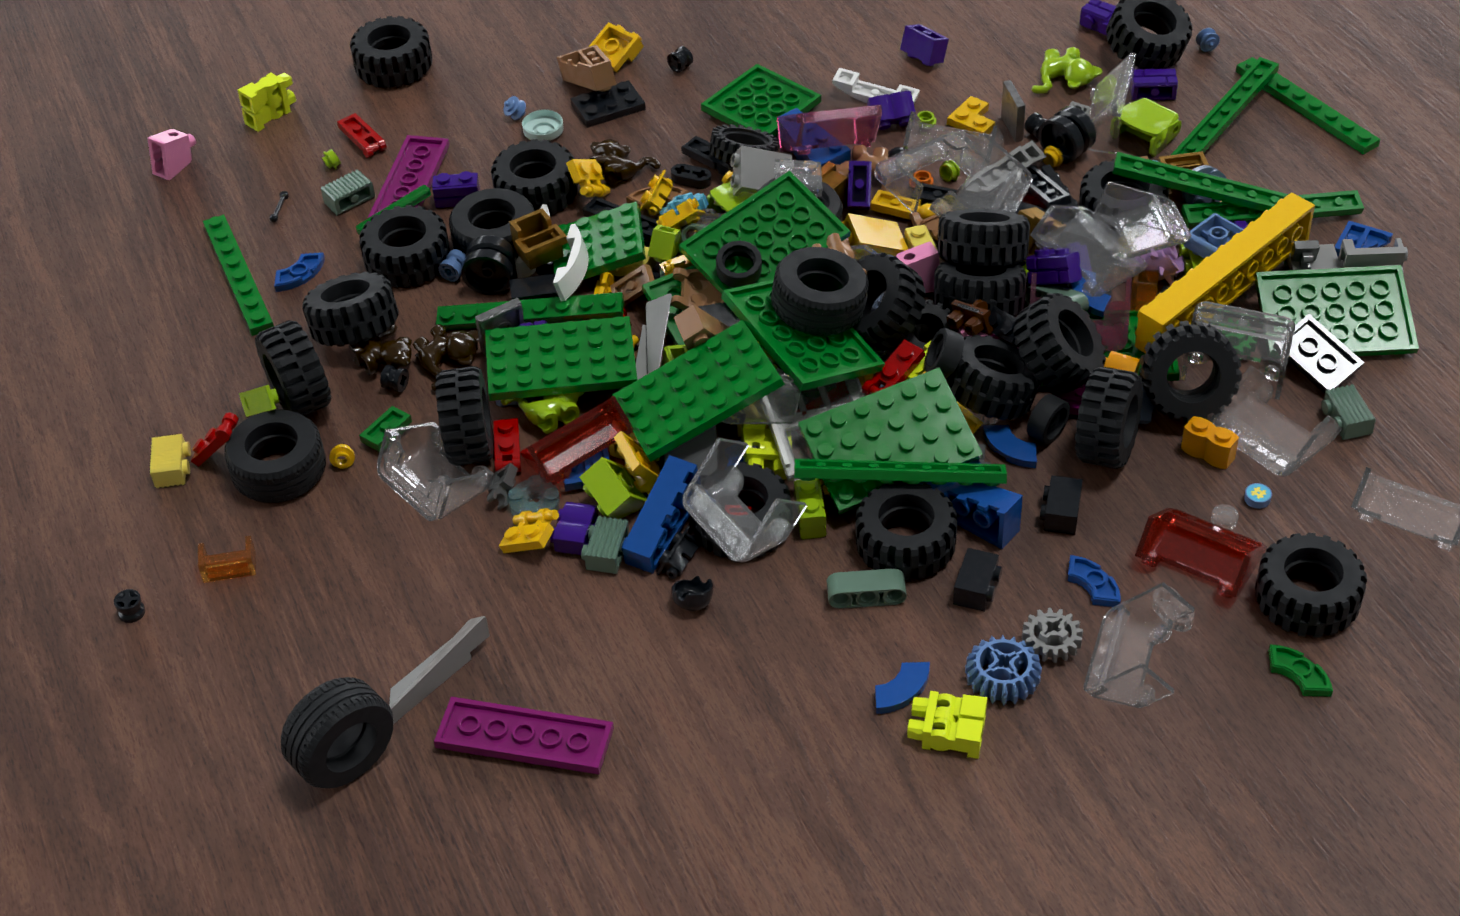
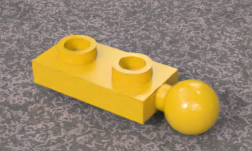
M879 189L870 203V210L911 220L909 214L918 212L922 219L937 214L936 208L932 204L926 203L921 206L920 199Z

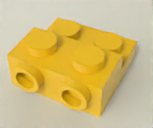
M609 22L589 45V47L597 45L611 61L612 69L616 73L626 60L632 62L644 46L641 42V37L637 33H630L622 26H615Z
M620 431L614 439L619 446L617 448L618 453L626 462L624 467L634 477L635 481L633 483L635 487L643 494L645 492L650 494L661 469L656 460L649 461L638 442Z

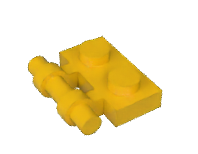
M572 159L566 162L573 182L579 183L581 187V195L591 198L595 196L605 197L610 193V188L600 182L604 178L602 168L596 159Z
M543 508L537 512L522 511L519 515H514L513 523L518 526L509 527L499 544L500 549L503 553L544 548L554 531L550 523L552 520L558 519V511Z

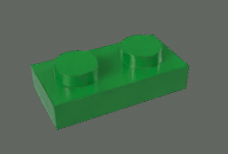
M391 406L359 435L361 443L380 452L412 423L411 415Z

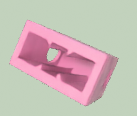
M170 129L148 137L152 173L161 178L171 180L191 163L190 148L196 144L194 136Z
M926 242L898 253L895 257L915 270L922 278L925 292H934L935 270L940 264L939 253L931 242Z

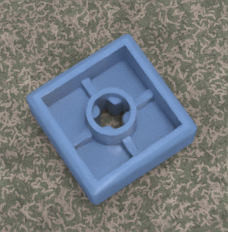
M1214 213L1185 234L1186 240L1184 242L1186 244H1184V247L1190 249L1195 255H1200L1203 258L1209 257L1219 246L1226 244L1236 233H1240L1244 229Z

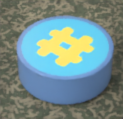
M1250 484L1245 490L1244 500L1253 508H1265L1271 502L1272 491L1264 484Z

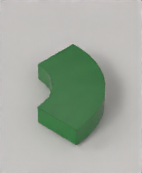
M1269 645L1271 673L1282 674L1292 679L1300 687L1303 696L1332 697L1333 688L1331 681L1319 664L1315 665L1304 657V653L1280 645Z

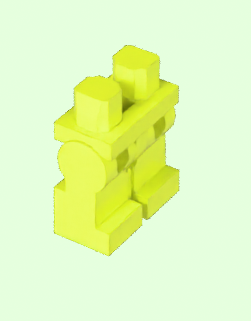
M269 73L266 77L261 78L259 82L255 84L251 82L238 89L240 104L243 107V118L247 126L259 132L265 128L264 124L270 120L278 119L283 114L291 112L290 105L296 102L295 94L289 89L286 90L287 87L293 84L291 76L286 73L278 76Z
M743 417L741 428L743 462H747V465L759 464L763 469L767 467L774 471L775 475L778 474L782 479H786L787 477L769 424L768 429H766V418ZM786 432V436L792 451L791 432Z
M930 691L929 698L914 697L911 716L924 717L925 721L910 719L907 738L921 740L922 749L930 750L932 748L938 751L950 749L966 752L967 757L979 759L986 719L987 697L963 694V698L946 693L939 694L936 691Z

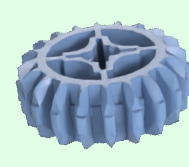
M1002 635L1000 639L996 640L991 636L989 642L981 640L979 646L974 645L971 653L967 656L965 673L968 685L972 686L973 693H980L981 697H989L992 704L996 700H1000L1003 706L1008 700H1011L1014 704H1016L1018 698L1026 700L1028 694H1033L1040 683L1042 667L1039 655L1034 654L1033 647H1026L1025 640L1018 643L1015 637L1007 640ZM988 664V669L984 671L982 668ZM1023 669L1024 673L1019 676L1018 671Z

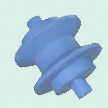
M1205 28L1196 36V43L1200 46L1201 50L1206 52L1215 49L1220 42L1219 36L1212 28Z
M512 96L504 102L503 111L506 116H511L513 120H518L525 115L526 103L523 100Z

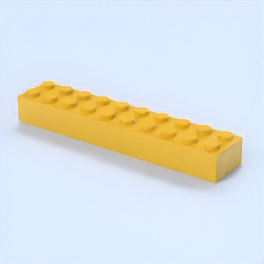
M1291 192L1285 198H1281L1271 209L1265 210L1257 220L1250 222L1240 233H1236L1230 241L1219 246L1212 255L1205 257L1194 269L1191 268L1180 280L1174 281L1167 290L1159 293L1153 301L1142 306L1137 314L1138 325L1135 332V347L1146 353L1144 349L1146 344L1155 341L1153 335L1158 331L1163 334L1167 331L1165 327L1170 324L1178 327L1180 326V321L1187 320L1189 324H1193L1194 321H1201L1203 324L1208 322L1255 284L1254 276L1256 272L1273 270L1289 257L1294 241L1309 239L1315 205Z

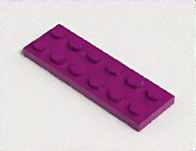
M407 135L368 218L422 185L431 188L433 176H436L450 146L449 139ZM423 200L422 202L418 203V204L415 205L414 207H416V208H417L418 206H421V207H422V205H423V203H424L425 200Z
M451 697L435 736L434 745L438 749L600 774L614 725L611 721Z

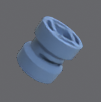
M457 249L451 250L446 256V260L438 267L440 275L448 281H457L461 276L466 254Z

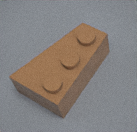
M597 45L557 57L563 81L595 91H607L612 88L611 86L617 85L611 61Z
M694 304L674 317L688 350L729 328Z

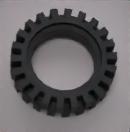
M734 124L729 126L722 125V127L716 126L712 130L709 152L715 158L728 162L731 161L732 154L736 153L740 146L778 152L779 141L774 135H769L766 131L761 132V129L753 130L752 127L744 128L743 125L736 127Z

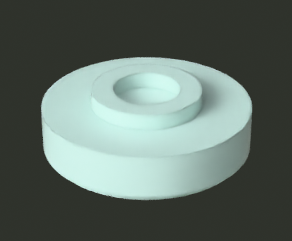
M552 110L534 111L528 114L522 121L523 133L530 140L538 139V141H543L544 139L550 141L560 136L564 129L561 115Z

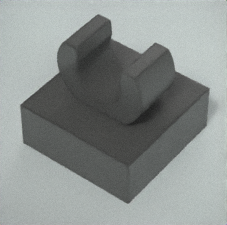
M1319 240L1294 241L1290 253L1291 262L1300 261L1301 269H1311L1310 262L1316 261L1320 249Z

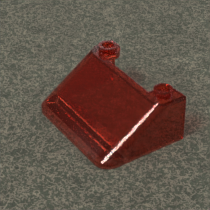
M613 396L548 436L526 447L520 453L546 484L551 481L555 485L566 478L565 472L616 442L614 437L620 431L630 437L629 434L633 432L634 428L617 399Z
M1166 508L1148 517L1135 556L1141 558V562L1147 566L1157 567L1158 563L1164 562L1218 584L1216 593L1226 598H1232L1240 595L1261 560L1262 555L1265 553L1267 546L1259 541L1181 510Z

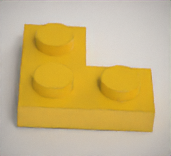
M970 96L947 117V125L981 139L987 137L995 129L996 121L983 116L989 110V103Z

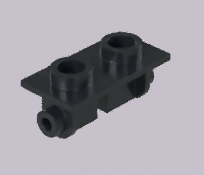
M689 525L683 534L679 531L676 533L670 543L673 549L671 552L666 549L658 560L661 567L657 575L663 569L667 572L668 577L672 579L679 577L689 562L681 555L690 560L699 548L700 539L696 535H689L687 533L690 528Z

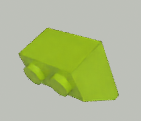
M601 457L580 476V479L585 484L583 486L584 491L591 498H595L598 502L597 509L603 516L617 519L624 518L641 510L647 500L645 494L635 487L634 479L625 467L604 457Z

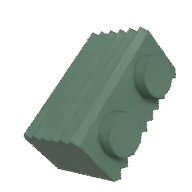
M357 169L355 172L352 171V173H348L344 177L337 178L336 181L333 180L332 183L329 182L321 187L325 205L336 215L375 197L373 183Z
M1353 384L1325 391L1324 400L1321 402L1322 411L1325 415H1329L1334 431L1340 433L1342 440L1373 433L1376 419Z
M598 516L595 525H591L589 528L588 545H583L581 559L585 560L586 570L618 574L623 558L622 543L629 535L628 520Z

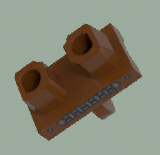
M955 299L951 303L953 312L947 316V322L951 329L957 330L963 325L965 332L970 336L977 335L980 332L989 335L993 331V327L988 322L991 311L988 310L987 302L977 300L973 304H967Z

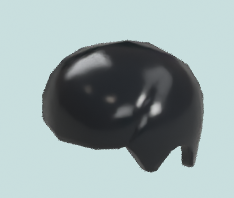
M695 576L692 580L683 579L676 581L671 588V595L674 602L684 610L698 611L710 603L714 586L711 579L704 583L699 576Z

